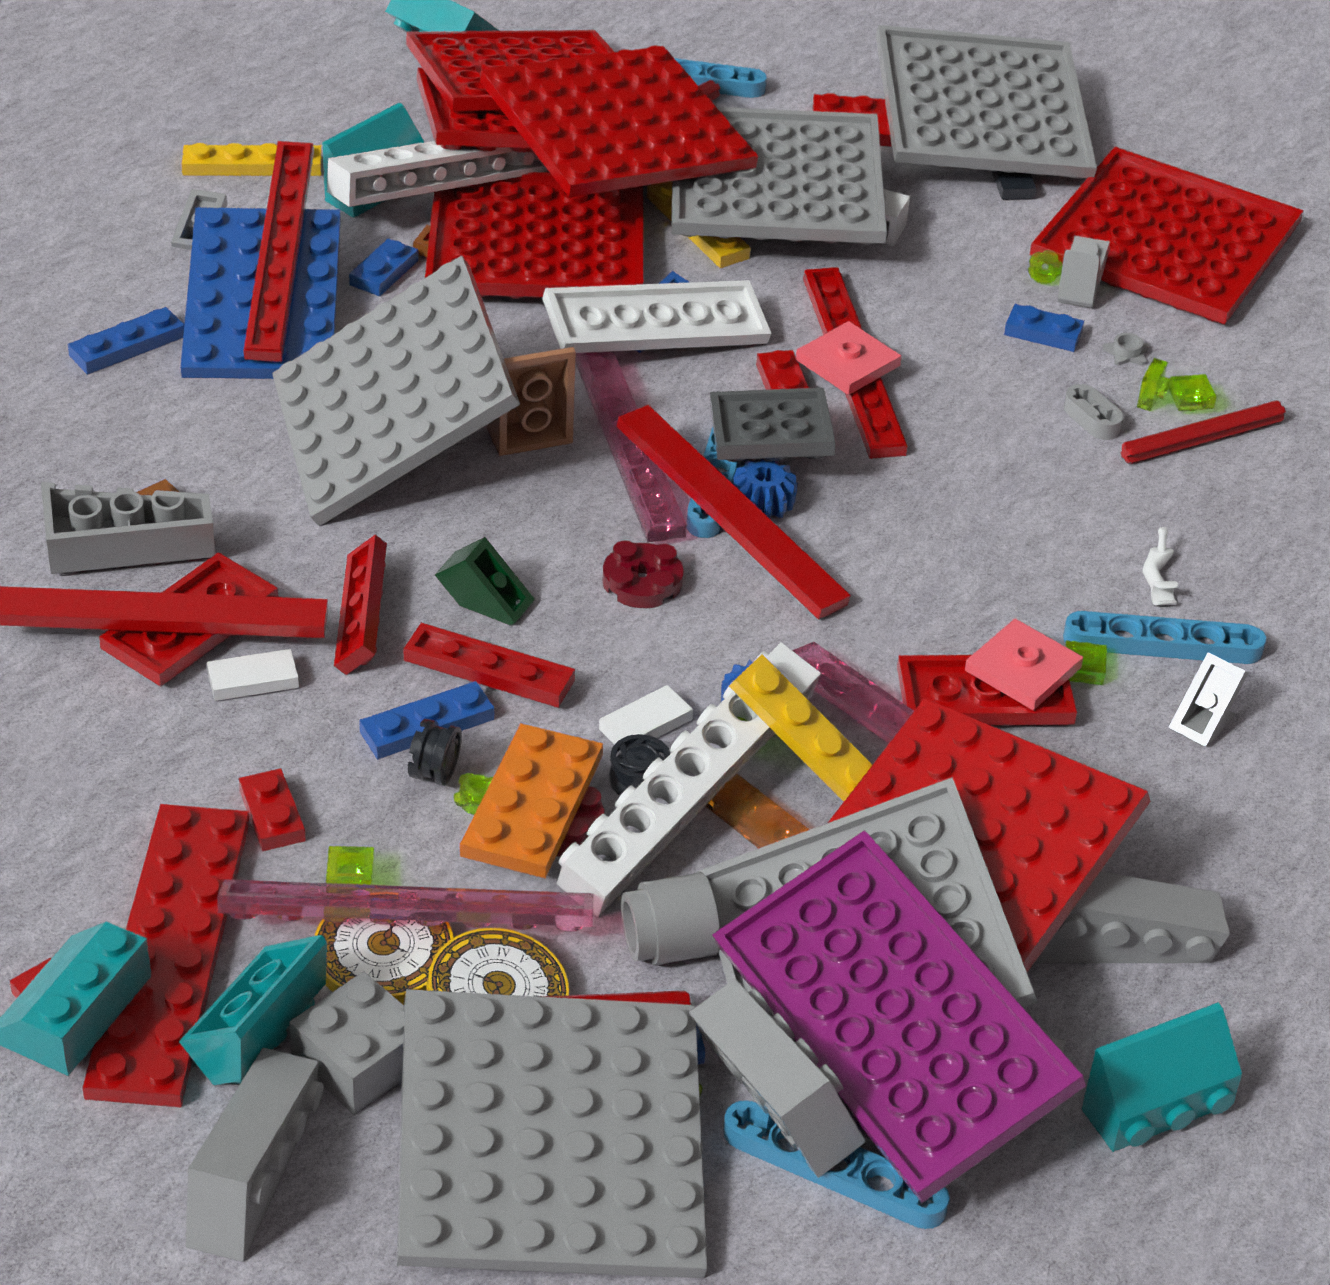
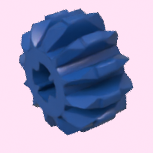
M760 458L757 463L746 460L744 467L736 468L733 476V485L768 518L770 516L783 518L785 511L793 509L798 483L796 475L790 471V466H779L777 461L765 462L763 458Z

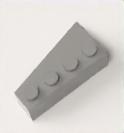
M41 482L46 543L51 574L209 558L215 555L209 494L156 490L150 496L139 495L134 492L133 488L117 487L116 493L95 492L91 485L76 484L75 490L56 489V483Z
M1100 871L1034 964L1211 963L1230 935L1220 892Z
M734 978L690 1011L689 1015L695 1021L697 1028L708 1045L740 1084H744L765 1114L769 1113L794 1149L799 1148L807 1165L819 1178L866 1142L837 1094L843 1089V1086L826 1064L820 1069L816 1066L819 1061L802 1038L795 1043L792 1041L795 1035L778 1013L772 1017L768 1015L772 1011L755 988L748 993Z
M262 1048L188 1167L187 1248L244 1262L294 1148L303 1135L307 1119L311 1111L316 1112L323 1095V1083L317 1082L319 1061Z

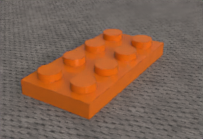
M520 723L460 842V857L546 879L603 757V743Z

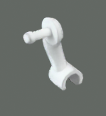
M1160 527L1158 529V547L1150 549L1143 565L1142 573L1151 587L1153 605H1177L1173 594L1174 588H1178L1177 581H1164L1160 574V570L1174 553L1173 549L1166 547L1167 528Z

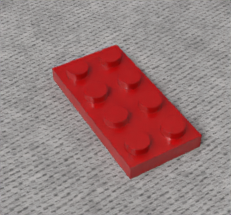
M219 552L161 592L279 597L278 587ZM108 630L99 636L101 650L161 687L231 635Z
M898 655L897 671L906 721L922 700L926 698L988 725L1075 724L1077 711L1069 679L1035 710H1032L965 671L966 660L971 655Z

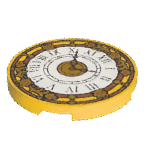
M373 891L351 897L331 909L321 920L315 932V936L322 935L327 941L325 985L332 992L365 971L403 1005L405 1004L406 989L426 990L430 966L435 955L443 945L453 939L449 922L434 905L415 895L398 891Z
M481 928L462 933L441 947L431 963L426 990L537 997L569 995V983L560 961L539 941L509 929Z

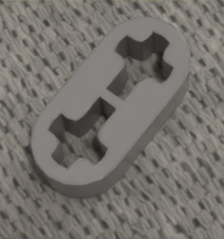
M1076 384L1067 389L1064 411L1089 434L1102 440L1115 439L1120 435L1124 417L1119 408L1092 386Z

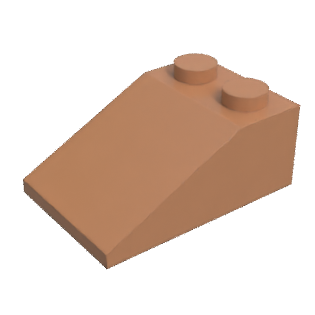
M574 347L504 358L520 405L487 424V430L499 456L573 443L576 359Z

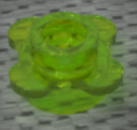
M472 773L461 775L459 777L460 789L459 792L454 794V803L465 812L475 815L493 776L487 778L484 775H474Z

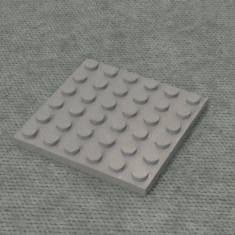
M878 25L876 42L894 162L970 168L973 170H995L1007 173L1019 172L1067 176L1071 178L1095 176L1097 165L1070 42Z
M717 107L759 156L756 168L672 181L671 234L686 237L699 235L717 236L720 238L745 237L757 240H765L767 238L788 239L796 242L802 240L825 241L827 243L859 242L865 245L873 243L885 244L887 229L877 114Z
M463 256L442 265L433 274L420 282L410 285L404 292L391 300L379 304L370 313L355 322L347 324L341 331L325 341L315 344L310 350L296 359L284 363L278 370L272 373L309 514L318 526H321L520 405L471 267Z
M953 777L696 871V873H704L710 883L716 903L720 930L865 830L1022 1008L1038 1003ZM719 948L718 951L727 983L735 978L749 993L752 988Z
M406 989L404 1004L397 1266L704 1278L707 1271L697 1039L696 1023L689 1015V1012L695 1008V1005Z

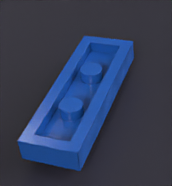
M167 307L156 309L148 314L127 322H121L111 328L68 343L69 356L88 375L182 339L184 324Z
M474 681L360 719L359 730L378 760L410 749L415 732H422L425 728L420 726V722L423 719L437 721L440 727L447 729L451 725L457 726L463 731L494 720L495 708L478 683Z

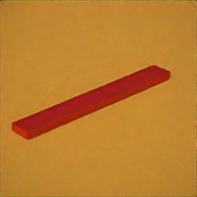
M277 142L243 350L244 360L282 362L314 155L313 143Z
M839 267L804 270L803 281L823 335L848 321L862 329ZM882 378L874 380L850 395L845 393L869 459L906 456L908 445Z
M646 405L618 417L616 427L818 620L848 606L851 595L652 407Z
M0 586V626L325 638L328 617V599Z

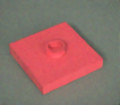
M850 321L798 348L796 352V360L847 395L898 368L901 365L902 357Z
M1015 618L966 660L965 671L1028 708L1035 710L1082 667L1083 656Z

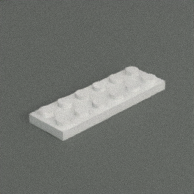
M750 280L545 288L542 298L560 349L574 347L576 353L768 344L772 334Z

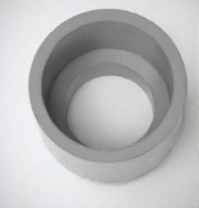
M699 872L641 882L637 890L622 894L621 916L629 953L635 962L649 959L653 965H660L716 955L718 953L719 947L712 934L719 930L718 913L710 883L704 873Z

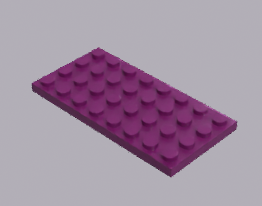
M865 830L712 934L718 947L752 990L755 988L764 998L772 1011V1015L774 1016L778 1013L785 1020L795 1035L792 1040L797 1042L802 1038L817 1057L819 1063L816 1066L820 1069L826 1064L836 1075L843 1086V1089L837 1094L845 1107L922 1203L1086 1087L1084 1077Z

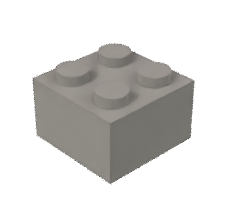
M365 971L289 1022L291 1054L319 1061L317 1082L323 1083V1087L353 1115L359 1113L402 1082L404 1005Z

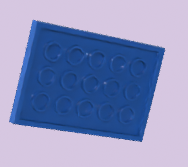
M195 208L180 366L182 378L274 379L272 373L278 370L284 363L296 359L310 350L315 344L325 341L335 334L341 227L339 209H305L282 362L244 360L243 351L267 208Z

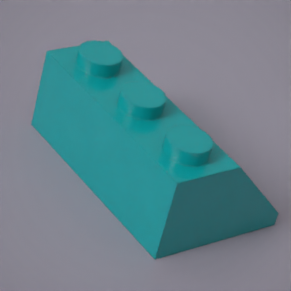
M391 0L385 10L386 13L395 18L393 24L405 32H411L412 29L418 32L500 31L476 12L451 0Z
M398 102L322 142L324 190L327 203L355 218L384 202L379 201L349 207L327 192L328 158L424 143L425 141L403 104Z
M107 921L72 935L0 1017V1046L69 1076L152 976L147 938Z
M322 935L265 946L179 1041L213 1085L232 1082L240 1084L262 1048L273 1049L282 1043L287 1037L286 1029L290 1026L289 1022L315 1004L314 997L326 984L327 941Z
M1217 1002L1095 1049L1081 1110L1112 1152L1130 1145L1132 1147L1140 1146L1155 1135L1170 1129L1174 1131L1183 1129L1195 1119L1210 1113L1215 1115L1223 1113L1234 1104L1242 1071L1223 1007Z

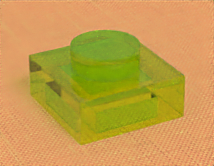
M1156 358L1152 360L1142 378L1137 408L1151 412L1158 398L1164 400L1170 385V378L1165 377L1168 362Z
M1206 374L1170 376L1168 389L1178 411L1214 409L1217 396Z
M1066 640L1065 647L1083 656L1082 667L1069 678V681L1104 685L1107 645Z
M329 846L326 892H372L375 863L374 847Z

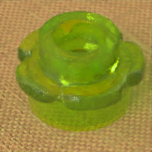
M1053 251L1036 252L1029 259L1030 267L1028 268V273L1037 283L1049 284L1054 282L1057 276L1061 275L1063 264L1058 260V255ZM1047 264L1049 268L1043 269L1042 265Z

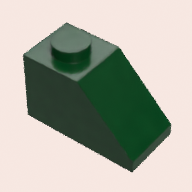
M486 537L455 551L435 574L459 606L507 625L515 624L535 600Z

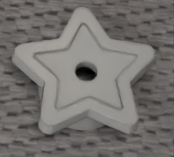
M1120 333L1115 337L1114 343L1103 344V350L1114 356V363L1116 365H1122L1127 362L1139 365L1146 363V358L1143 354L1148 350L1149 344L1143 343V340L1136 334Z

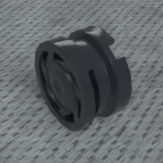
M423 719L420 722V726L425 728L422 732H415L409 753L413 754V762H408L407 764L409 777L423 780L425 777L434 778L436 784L446 786L453 776L458 763L462 743L461 728L451 725L447 729L440 727L437 721Z
M628 735L618 740L610 753L609 782L611 788L617 795H620L621 792L623 793L631 785L637 788L644 781L643 775L648 767L657 758L664 761L670 755L669 748L662 740L650 735Z

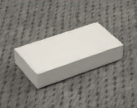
M291 649L207 662V671L214 701L299 688L298 674Z
M666 685L600 718L599 730L613 744L628 735L643 734L658 738L693 719V708Z

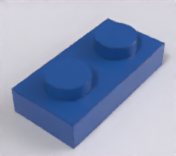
M388 238L349 273V285L380 297L418 262V249Z
M1014 304L1005 325L1004 335L1074 352L1082 335L1085 320L1076 319L1067 314H1056L1039 310L1029 305Z

